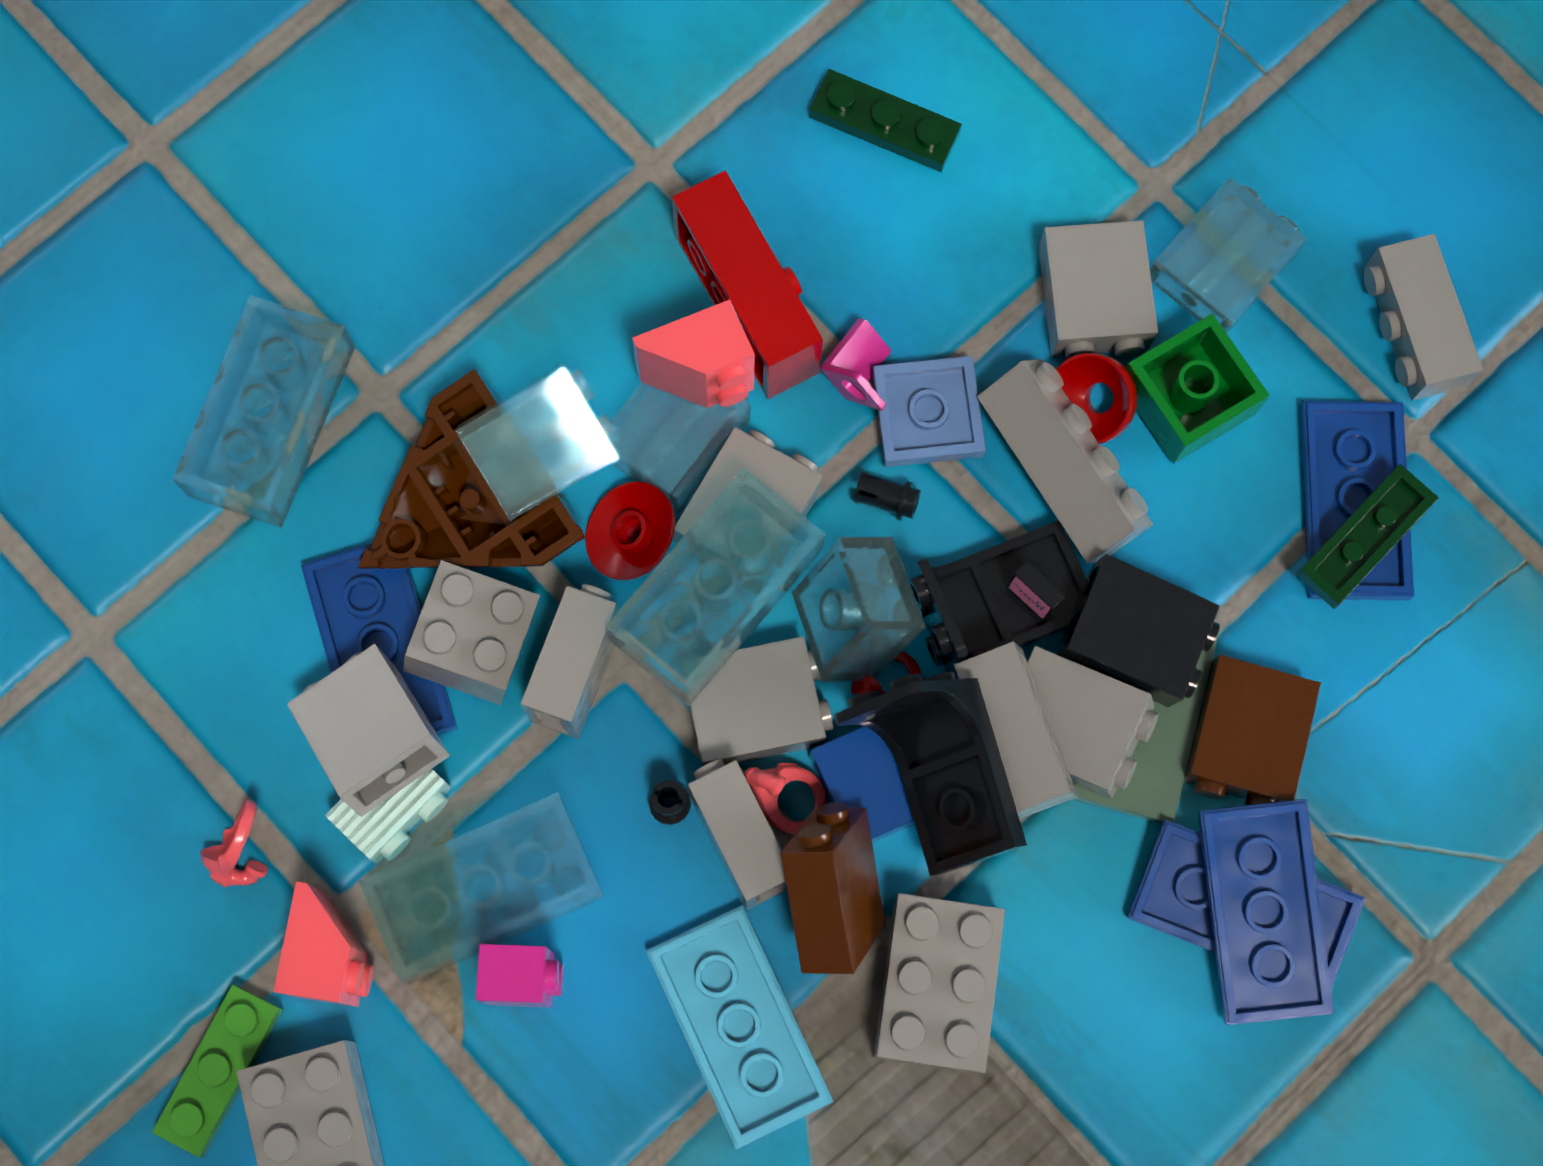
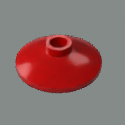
M640 481L622 484L608 492L593 510L587 525L586 550L593 566L603 575L619 581L637 579L653 570L666 555L674 536L675 515L670 500L659 488Z

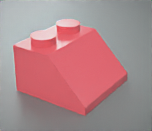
M731 300L724 301L632 337L637 374L640 381L644 384L706 408L716 404H720L721 407L737 404L749 395V391L754 390L755 354Z
M296 882L273 992L297 998L358 1007L360 996L367 997L372 985L374 968L373 965L367 964L369 954L327 893L308 883Z

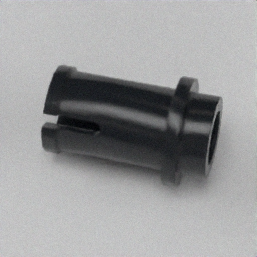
M862 472L856 487L859 491L854 495V503H861L896 514V520L899 521L903 517L913 519L921 490L912 488L913 482L910 481L902 485L869 475L867 472Z
M666 780L661 781L654 787V791L650 796L649 807L651 814L657 821L666 825L678 824L690 812L691 802L689 794L680 784L675 781ZM671 795L679 799V804L677 803L670 808L663 807L660 804L666 796Z

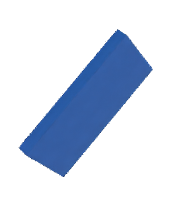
M1303 401L1299 406L1307 562L1399 464L1407 469L1403 402ZM1410 530L1345 600L1409 601L1414 597ZM1308 587V599H1322Z
M372 543L302 564L301 569L331 673L344 665L351 656L366 650L375 643L397 667L436 733L440 735L458 729L446 687L403 671L404 656L422 611L411 569L358 568L365 549L369 550Z
M1307 799L1197 810L1224 1023L1226 1025L1334 1014Z
M1163 819L1126 917L1215 952L1200 833ZM1317 878L1332 989L1366 897Z

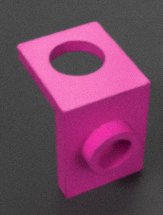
M859 318L821 365L820 369L846 400L881 411L886 406V403L868 381L873 376V366L881 365L891 353V349L867 320Z

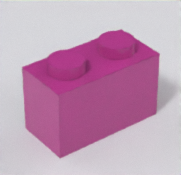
M479 944L476 1001L496 1006L552 1008L553 996L562 995L563 963L555 960V954L545 946Z

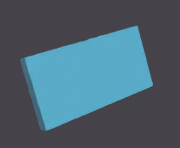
M743 906L646 951L736 1149L834 1102Z

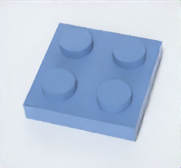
M973 356L873 366L874 390L886 403L882 411L877 409L884 467L984 457L986 448L979 399L977 398L978 391Z

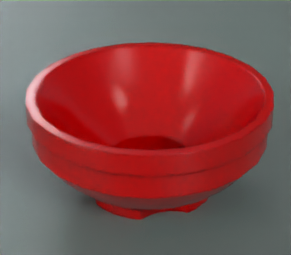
M1084 353L1067 359L1056 369L1064 383L1063 391L1072 404L1078 405L1087 414L1092 424L1090 431L1099 444L1116 438L1127 429L1137 408V392L1131 374L1123 364L1114 358L1099 353ZM1098 383H1104L1109 386L1114 396L1113 405L1105 413L1095 410L1090 402L1091 390Z

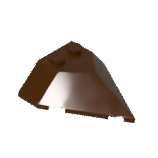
M475 369L432 397L424 415L427 419L415 446L411 445L379 517L378 521L381 522L370 549H365L358 568H438L441 560L460 567L544 566L585 538L569 503L516 422Z

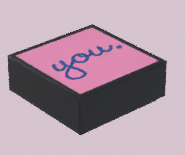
M1027 561L1014 573L1007 585L1043 621L1057 609L1065 598L1064 593L1031 562L1028 563Z

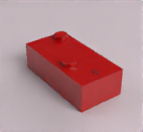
M726 170L672 196L675 237L712 303L717 305L731 300L755 354L754 377L767 400L819 374L823 338L798 296L802 294L799 281L789 266L782 269Z

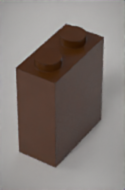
M1223 655L1216 657L1211 664L1184 783L1195 785L1193 792L1198 795L1223 800L1225 799V794L1245 799L1244 805L1295 800L1321 682Z
M832 802L817 807L781 851L801 972L807 974H854L885 926L867 808H847L845 803Z

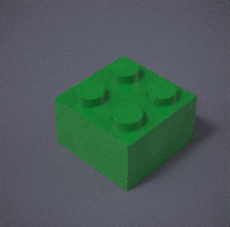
M1213 313L1132 360L1126 367L1136 386V410L1173 464L1256 415L1270 396Z

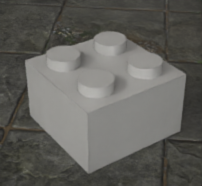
M441 560L406 650L403 671L501 705L540 595Z

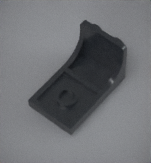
M1058 520L949 564L931 567L926 558L917 561L909 579L908 585L910 590L905 591V596L916 620L923 618L931 636L925 638L934 664L937 667L944 664L946 671L953 672L955 675L957 671L954 665L1013 641L1021 648L1066 630L1087 579L1062 524ZM1026 561L1028 563L1031 562L1065 596L1057 609L1045 621L1007 587L1014 573Z
M953 672L940 673L924 680L921 673L903 676L890 682L891 691L881 694L880 691H871L854 696L849 699L850 708L835 714L838 726L861 725L875 732L892 752L901 773L930 876L944 874L1027 845L978 678L955 679Z

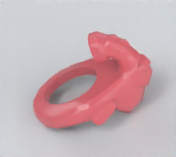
M778 763L775 768L760 770L758 767H750L744 772V776L768 824L779 831L796 834L808 819L793 822L781 814L778 808V796L785 784L798 780L806 783L811 788L815 798L812 813L817 807L827 804L826 791L820 779L811 771L801 768L795 763Z
M251 799L244 801L233 826L224 830L222 844L204 848L200 852L201 862L210 872L211 879L222 887H229L230 885L247 886L256 883L258 879L265 877L268 872V867L265 864L255 860L248 861L245 870L235 868L257 811V804Z

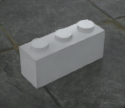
M1435 234L1379 247L1365 265L1364 283L1368 293L1371 296H1375L1381 312L1379 317L1381 333L1386 341H1391L1397 358L1395 361V371L1399 383L1403 387H1407L1411 401L1468 387L1484 370Z
M1013 641L955 664L959 679L978 678L1019 819L1078 797L1023 649Z

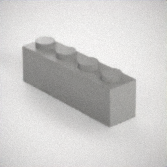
M1042 359L1021 361L979 394L977 398L1087 564L1098 561L1105 554L1111 556L1153 526V523L1146 514L1148 506L1143 497L1135 489L1128 487L1118 473L1120 466L1114 454L1107 447L1100 446L1090 431L1092 424L1087 414L1081 407L1071 403L1062 389L1064 383L1058 371Z

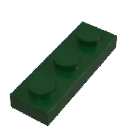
M831 69L828 70L809 109V118L938 172H942L962 126V123Z
M1399 464L1296 573V576L1333 609L1337 608L1439 497L1404 466Z

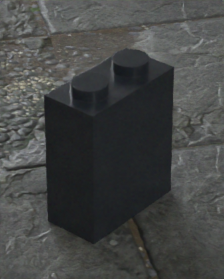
M1105 554L1092 565L1056 655L1150 693L1153 701L1170 707L1182 701L1184 697L1189 699L1199 683L1201 670L1197 669L1196 666L1202 651L1207 652L1212 647L1219 632L1220 624L1214 622L1220 605Z

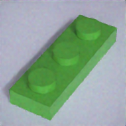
M232 984L152 1133L199 1158L204 1157L240 1091L236 1071L254 1065L284 1009Z

